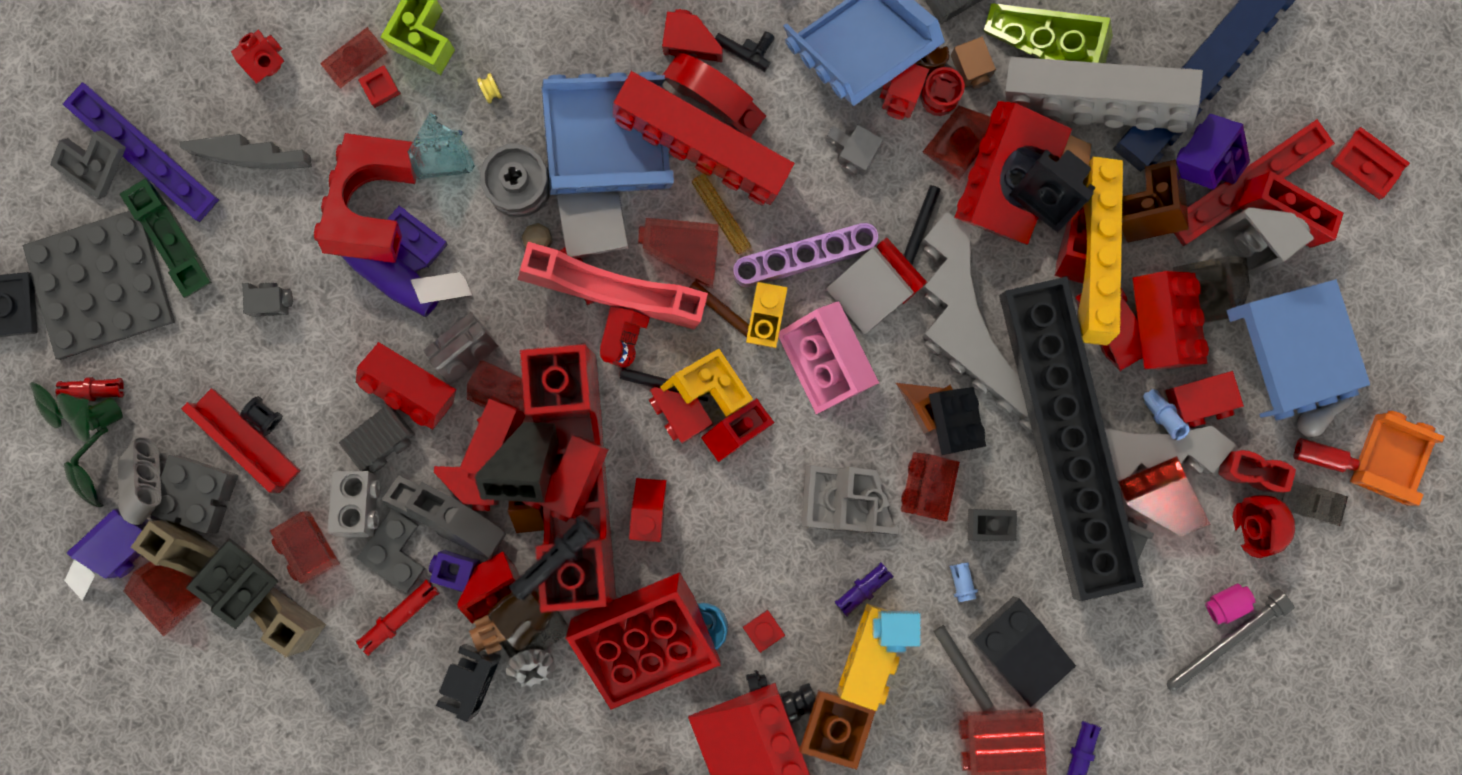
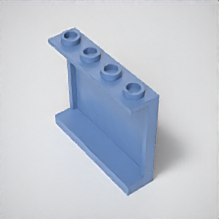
M845 0L799 33H796L787 23L783 25L788 36L785 42L794 55L799 53L807 68L811 69L813 67L824 84L829 82L835 94L840 99L845 97L853 106L945 43L938 19L915 0Z
M651 71L638 74L663 88L665 75H656V72ZM612 73L608 77L582 74L578 78H566L565 75H551L548 79H543L541 90L550 195L670 189L673 185L674 176L673 170H670L668 148L660 143L658 146H654L642 138L643 134L632 128L631 131H628L615 123L613 102L628 77L626 73Z
M1336 279L1226 310L1230 322L1245 319L1273 409L1260 413V418L1274 415L1275 421L1295 416L1294 409L1297 410V413L1314 410L1317 408L1316 402H1318L1319 407L1338 402V395L1340 400L1360 395L1358 389L1370 385Z

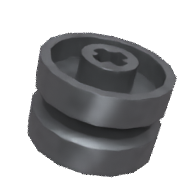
M519 143L505 144L494 149L485 158L480 170V184L486 197L502 213L513 217H526L538 212L547 203L550 196L548 169L541 156L532 148ZM517 179L518 183L513 185L514 180Z

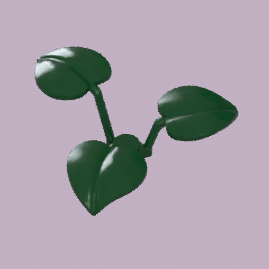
M31 382L30 386L36 406L45 421L52 427L59 428L62 426L60 419H65L70 423L75 435L81 441L86 442L70 459V462L64 463V470L73 490L89 504L101 508L104 505L98 501L94 484L87 472L79 466V459L101 435L108 432L107 426L123 418L119 405L114 399L107 398L94 406H88V399L75 398L65 393L57 395L56 403L55 399L46 389L35 382ZM89 429L91 431L97 429V432L90 438Z

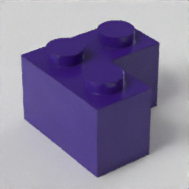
M1209 113L1204 122L1196 127L1193 137L1186 147H1182L1177 155L1176 163L1180 177L1213 190L1220 180L1235 184L1250 163L1243 124Z

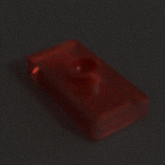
M367 27L320 64L341 89L388 52Z

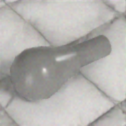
M1338 398V402L1302 413L1297 420L1299 432L1306 437L1314 438L1320 436L1329 423L1334 420V416L1351 405L1348 398L1342 400Z

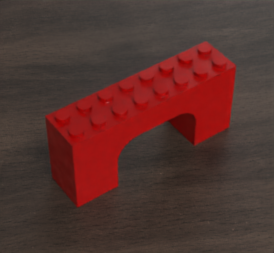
M585 344L520 350L525 415L532 417L535 423H555L559 447L551 476L558 469L572 435L583 437L604 447L597 356ZM605 460L581 514L596 529L599 538L588 542L578 552L579 556L576 559H568L539 586L540 612L606 607L616 599ZM543 506L544 538L542 545L535 546L536 561L554 545L555 537L558 534L563 535L576 523L575 519L569 518L565 522L550 515L551 510Z

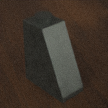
M523 422L476 473L475 480L481 499L544 503L559 447L555 423Z

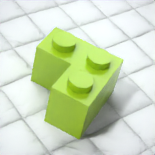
M401 0L380 36L389 49L439 75L443 73L455 51L448 38L433 31L443 12L437 0Z

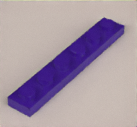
M84 82L62 104L92 131L102 130L125 146L126 149L122 157L196 221L200 222L219 201L214 194Z

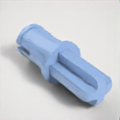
M1156 389L1144 393V403L1154 414L1155 422L1163 425L1173 440H1181L1186 437L1190 427L1177 414L1175 405L1169 404Z

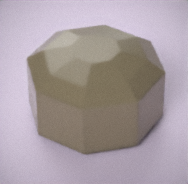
M539 223L527 226L522 235L525 248L528 242L545 247H550L553 242L549 228Z

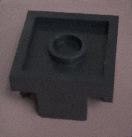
M1046 149L1009 195L1058 233L1089 201L1096 187L1092 184L1086 187L1083 184V180L1090 172L1091 167L1075 154L1066 150L1060 159L1054 162L1049 158L1051 152Z
M463 644L460 646L458 653L477 660L478 663L461 658L458 665L454 663L449 665L439 693L444 696L438 699L436 706L456 714L457 719L469 722L479 713L501 656L495 653L488 655L483 650L478 652L475 647Z

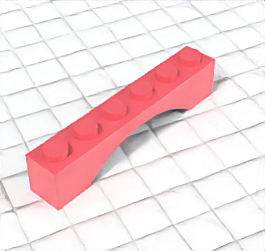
M532 242L527 243L518 280L608 306L633 310L648 317L693 330L701 323L708 295L706 292L681 285L645 281L612 273L581 262L559 250Z

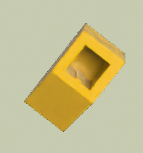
M757 282L746 343L772 348L777 347L788 287Z

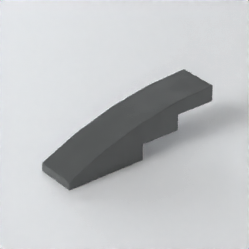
M241 134L179 142L180 148L189 154L223 164L246 168L279 170L312 167L311 156L303 149L280 152V148L272 142L249 144V140Z

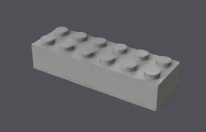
M1010 57L1005 90L1006 102L1017 103L1056 122L1061 120L1073 121L1078 125L1101 123L1111 128L1127 125L1136 126L1141 130L1166 128L1171 132L1182 133L1187 130H1193L1199 108L1203 70Z

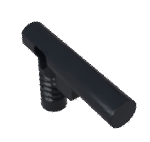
M765 31L758 44L750 39H746L743 46L721 33L716 35V41L724 50L766 72L771 62L763 57L771 45L770 43L775 38L773 34ZM754 55H759L760 61L755 62L751 59V57H753Z

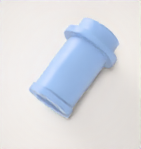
M969 562L949 566L956 594L953 595L958 598V603L977 599L975 593L978 592V589L974 590Z

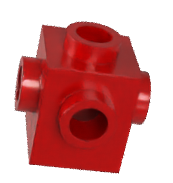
M259 29L255 33L251 32L242 37L239 45L231 51L236 62L256 84L266 76L269 77L277 73L281 68V64L285 62L279 53L283 49L271 34L265 37Z

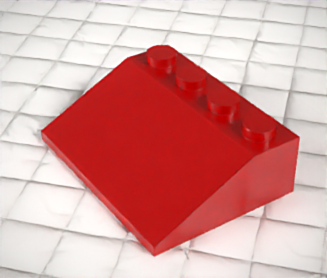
M680 572L617 598L606 607H596L571 618L566 635V640L611 710L721 665L720 658L695 597Z
M776 683L688 716L710 775H810L804 756L799 752L800 746Z

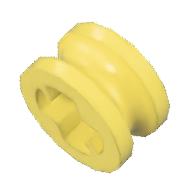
M491 73L487 74L486 79H477L488 104L492 103V99L495 97L498 99L502 98Z

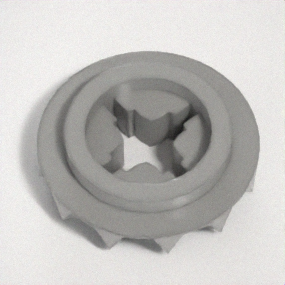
M530 649L517 653L509 659L505 667L509 683H515L518 688L527 685L529 688L534 684L543 685V681L551 679L552 672L556 670L553 656L539 649Z

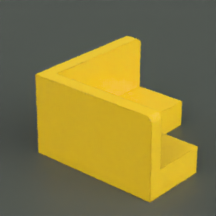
M720 349L713 351L675 373L660 386L663 392L675 386L687 404L710 392L726 417L753 400Z

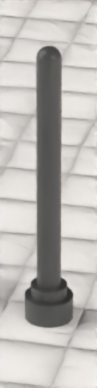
M1280 589L1275 590L1268 596L1269 600L1265 602L1266 606L1170 678L1167 681L1168 689L1171 691L1179 689L1273 616L1287 615L1295 609L1291 600Z

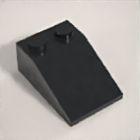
M1014 596L968 637L1030 707L1076 667L1039 619L1020 598Z

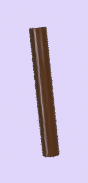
M694 281L689 288L708 293L705 304L747 338L749 324L698 282Z

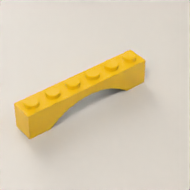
M1093 156L1089 161L1091 170L1083 180V184L1086 187L1092 184L1096 188L1089 201L1083 206L1087 228V253L1084 283L1077 319L1083 343L1107 346L1120 334L1123 160Z

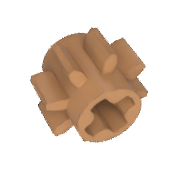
M489 615L475 620L476 628L469 630L477 651L480 652L486 649L487 654L490 655L502 650L500 642L507 639L501 634L493 621L490 620Z

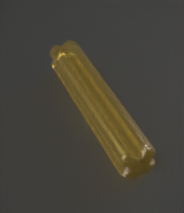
M705 174L695 177L692 180L693 186L736 253L742 254L749 250L751 247L750 242Z

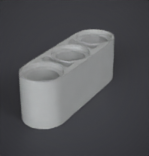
M141 436L136 437L118 458L119 512L125 521L134 525L142 524L161 503L162 499L159 449L151 439Z

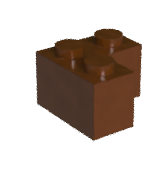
M1176 159L1145 166L1147 191L1122 196V233L1127 243L1189 229L1185 181L1180 177Z

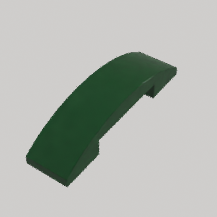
M145 178L120 193L134 219L140 221L170 269L168 273L183 298L189 297L212 283L204 264L177 218L148 179Z

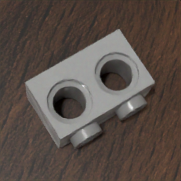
M332 471L327 533L336 537H374V529H377L379 524L376 498H379L381 494V483L378 480V476L369 471ZM361 482V492L353 496V487ZM359 512V522L351 527V517Z

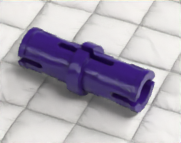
M880 562L863 579L860 580L858 578L854 581L855 585L836 600L835 604L848 617L866 599L870 601L874 597L873 593L888 580L892 579L893 575Z
M1085 721L1081 722L1082 725L1076 745L1071 747L1070 750L1072 758L1066 775H1087L1090 762L1094 761L1096 757L1093 752L1102 727Z

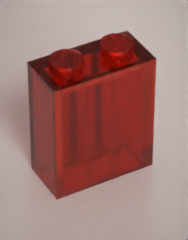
M1038 708L963 712L964 720H959L960 739H965L966 751L961 752L960 759L962 771H967V775H1047L1042 711Z

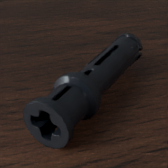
M578 515L575 519L576 523L563 535L558 534L555 537L554 545L515 582L509 585L510 590L518 599L525 601L568 559H576L579 556L578 552L588 542L599 538L598 532L588 520Z

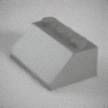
M1247 208L1214 228L1252 276L1286 261L1314 239L1310 234L1308 224L1294 213Z

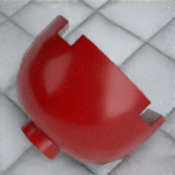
M1254 495L1244 498L1242 503H1237L1234 507L1232 518L1235 531L1241 526L1245 544H1242L1241 547L1252 557L1261 559L1282 552L1294 539L1295 520L1288 506L1279 498L1269 495Z

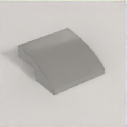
M875 246L826 288L835 301L840 302L843 310L864 335L914 294V291Z

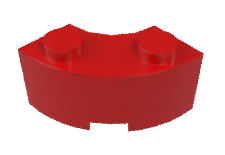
M1122 288L1120 299V334L1107 346L1100 345L1105 357L1119 371L1143 358L1138 320L1127 305L1128 299ZM1081 294L1075 297L1078 308L1081 300Z

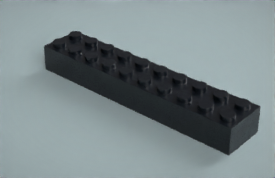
M1062 277L1006 290L999 295L1072 597L1082 602L1142 588L1144 585L1068 278Z

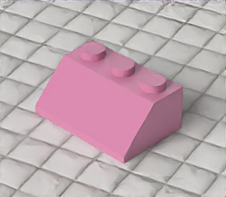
M839 301L818 308L779 331L778 337L816 414L879 384Z

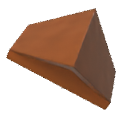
M896 383L923 433L934 430L936 426L929 394L953 390L952 386L939 388Z

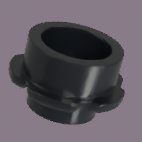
M754 670L755 673L746 674L749 692L768 686L765 674L759 675L757 670Z

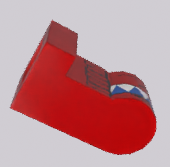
M610 306L600 346V357L602 360L621 368L630 366L635 359V345L640 328L647 329L650 317L633 310Z

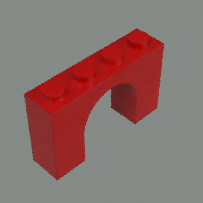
M998 101L991 113L990 124L985 137L980 142L978 156L969 172L968 182L963 196L958 201L957 212L954 218L1005 239L1028 245L1038 217L1012 205L1006 200L1000 184L1002 167L1010 154L1021 147H1026L1039 154H1042L1047 149L1051 152L1049 156L1060 158L1072 128L1017 103Z
M345 133L342 144H339L336 149L337 164L335 170H331L329 174L330 189L328 196H324L322 200L321 222H317L315 225L314 239L318 242L323 254L396 263L402 239L398 222L357 215L348 208L353 193L360 186L371 181L387 180L415 184L421 161L417 142Z
M488 400L460 465V469L469 472L467 478L476 482V473L519 428L526 416L525 412L501 401ZM572 435L558 469L550 478L544 503H522L536 509H540L542 505L551 510L550 515L565 522L569 518L576 519L583 512L609 449L583 437Z

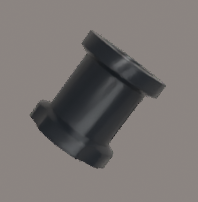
M254 397L245 405L240 413V417L243 420H250L260 428V433L263 436H267L282 420L283 415L279 412L274 413L264 405L261 397Z

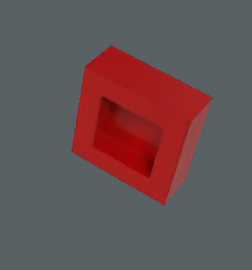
M385 65L358 79L374 108L401 94Z
M768 609L743 626V629L760 653L785 636Z

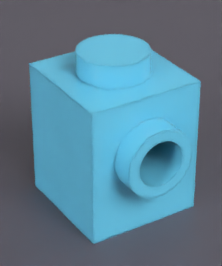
M878 611V619L873 618L872 623L873 638H878V643L881 646H886L887 652H906V646H920V613L917 611Z

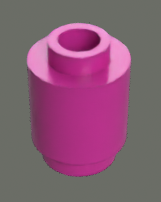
M1236 583L1211 596L1210 601L1206 602L1205 606L1212 620L1217 625L1223 622L1228 624L1254 611L1253 604L1256 603V600L1247 586L1242 587Z

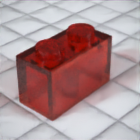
M302 511L270 530L274 537L271 541L275 550L280 555H284L289 564L287 565V570L290 576L295 581H299L300 584L309 583L340 564L310 511Z

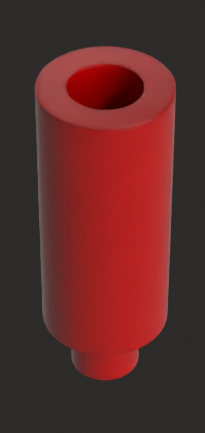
M1303 438L1297 440L1293 458L1342 473L1347 469L1356 471L1360 463L1359 459L1351 457L1349 451Z

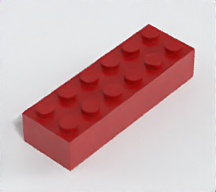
M633 71L630 72L613 102V117L616 119L615 123L628 131H631L632 128L643 134L642 138L654 146H658L660 143L669 148V154L681 161L685 159L692 161L696 164L695 168L701 173L711 176L712 173L723 179L722 184L734 191L740 188L749 194L748 198L761 206H764L765 203L772 204L795 164Z

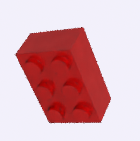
M1162 271L1132 277L1144 370L1176 369L1208 364L1209 347L1204 339L1203 325L1205 317L1200 308L1199 294L1201 287L1199 280L1196 278V273Z

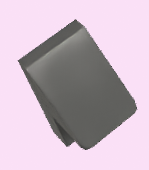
M968 509V540L1016 541L1017 510Z

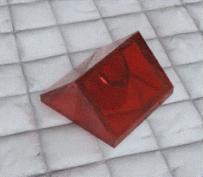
M958 105L923 150V153L960 180L978 156L980 142L985 137L990 124V116Z
M148 562L134 571L123 590L162 636L170 632L203 602L186 589L187 584L193 577L169 567L156 566L152 562Z

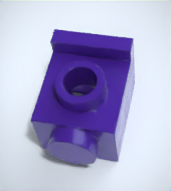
M447 550L440 551L438 555L432 557L429 572L432 575L429 582L463 592L475 567L480 564V560ZM452 563L457 564L459 567L457 575L450 572V565Z

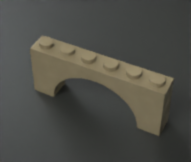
M168 520L149 521L131 548L156 566L169 567L194 578L219 549L191 528L180 525L181 522L174 523ZM274 587L249 614L263 632L260 640L284 657L309 650L326 626L324 622Z

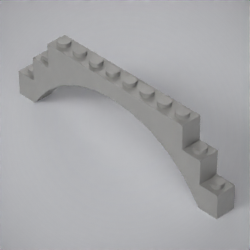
M946 211L921 242L925 247L923 252L930 259L936 262L940 259L944 262L921 290L925 293L923 298L936 309L939 306L944 308L943 312L922 336L926 340L924 346L937 356L942 353L950 360L948 363L950 368L960 375H963L964 372L974 379L971 384L978 391L985 395L990 392L998 399L995 404L1008 414L1012 411L1021 418L1019 423L1032 433L1019 376L1011 369L992 341L977 306L970 273L971 230ZM1212 425L1191 429L1188 435L1181 440H1173L1170 434H1132L1105 428L1119 488L1124 485L1137 467L1140 468L1138 474L1148 482L1166 483L1184 459L1187 460L1185 465L1196 474L1200 475L1202 472L1204 474H1213L1236 446L1235 443Z

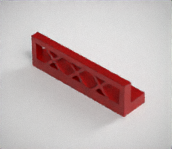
M211 388L197 404L187 402L181 408L269 493H281L300 473L301 470L248 420H243L240 417V413L215 389Z

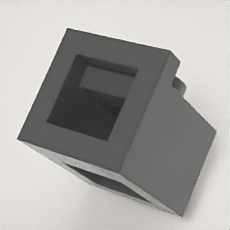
M242 283L243 314L251 317L288 315V307L293 305L291 289H282L278 287V283H260L259 288L250 283Z

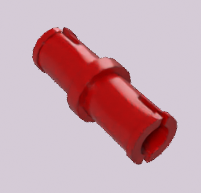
M86 377L84 381H58L56 387H61V389H55L56 397L60 393H65L72 397L88 399L89 402L96 401L97 398H122L124 392H120L119 389H124V381L122 378L95 380L93 377Z

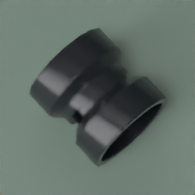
M809 683L800 686L799 690L794 693L786 691L780 694L791 723L799 721L802 715H811L815 697Z

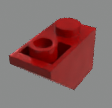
M657 387L650 390L653 397L649 399V402L657 415L662 412L664 413L669 422L664 427L673 441L679 438L683 444L713 426L698 398L687 404L680 393L669 390L663 392L661 388Z

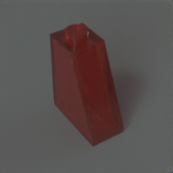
M646 218L645 226L639 227L638 244H643L644 252L706 288H714L719 224Z
M1177 456L1118 481L1125 501L1130 508L1179 536H1184L1210 525L1204 508Z

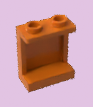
M1388 411L1384 414H1376L1359 456V467L1353 472L1350 482L1404 505L1420 506L1424 494L1417 492L1418 486L1435 443H1442L1445 436L1435 433L1436 428L1421 422L1413 424L1406 421L1407 416L1399 412Z

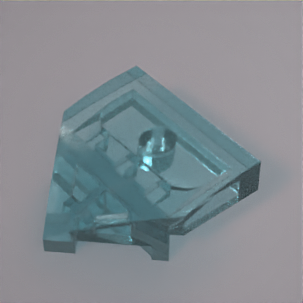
M429 112L408 150L417 179L471 173L475 165L464 142L460 140L464 132L449 129L437 122L438 117Z

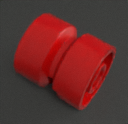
M941 67L929 74L921 90L920 97L922 106L927 112L936 116H944L956 108L965 88V83L960 73L950 67Z

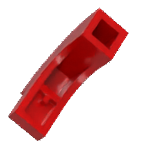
M678 52L662 74L665 75V80L680 94L701 102L724 119L732 128L750 138L766 117L752 102L754 99L724 74L695 57Z

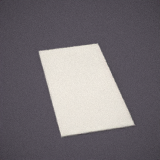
M460 272L411 279L420 304L472 295L465 278Z
M74 560L64 581L83 601L95 575L90 569Z

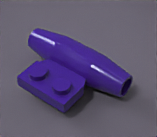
M399 205L387 219L397 221L402 234L396 263L346 256L341 257L355 272L390 299L423 317H427L436 308L439 301L420 304L411 279L421 278L416 272L427 267L429 268L448 244L443 238Z

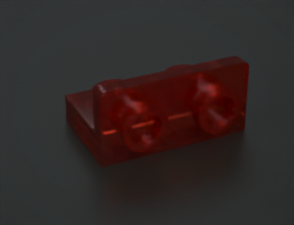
M480 361L467 383V400L485 408L488 400L493 399L525 412L522 378L486 361Z
M914 452L908 465L909 474L906 488L901 497V512L947 522L960 462L931 454Z

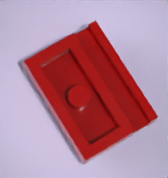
M1359 127L1330 164L1380 200L1387 195L1410 162L1365 129Z

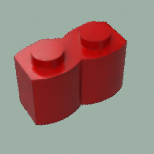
M1246 450L1231 451L1221 463L1218 474L1228 481L1248 483L1253 488L1262 492H1289L1296 473V469L1286 462L1265 460L1259 454Z

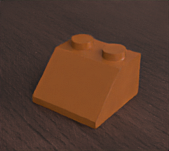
M818 690L799 752L857 770L876 711L843 700L836 693Z

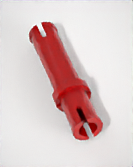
M426 579L385 617L380 616L376 620V625L360 639L356 640L360 649L365 648L363 652L366 655H371L388 637L392 639L397 635L396 630L436 595L440 594L435 586L424 594L432 587V583L429 582L430 580Z

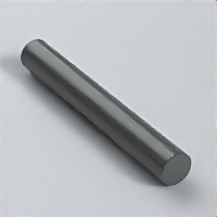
M942 625L933 632L981 709L985 711L991 708L993 703L945 626Z

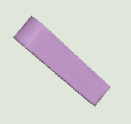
M860 223L744 256L738 259L734 265V279L742 287H753L757 285V282L767 283L866 254L871 248L876 246L878 232L873 225ZM861 232L867 233L871 237V244L862 246L857 243L855 236ZM830 241H838L842 245L843 251L839 254H832L827 250L826 244ZM801 249L810 250L814 256L813 260L807 263L801 262L797 257L798 251ZM773 257H778L784 261L785 266L779 271H774L769 268L768 261ZM749 265L754 268L756 273L751 279H743L738 273L739 269Z

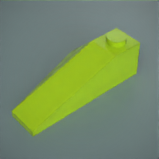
M991 3L984 27V33L1034 57L1050 60L1106 63L1113 37L1111 18L994 3Z

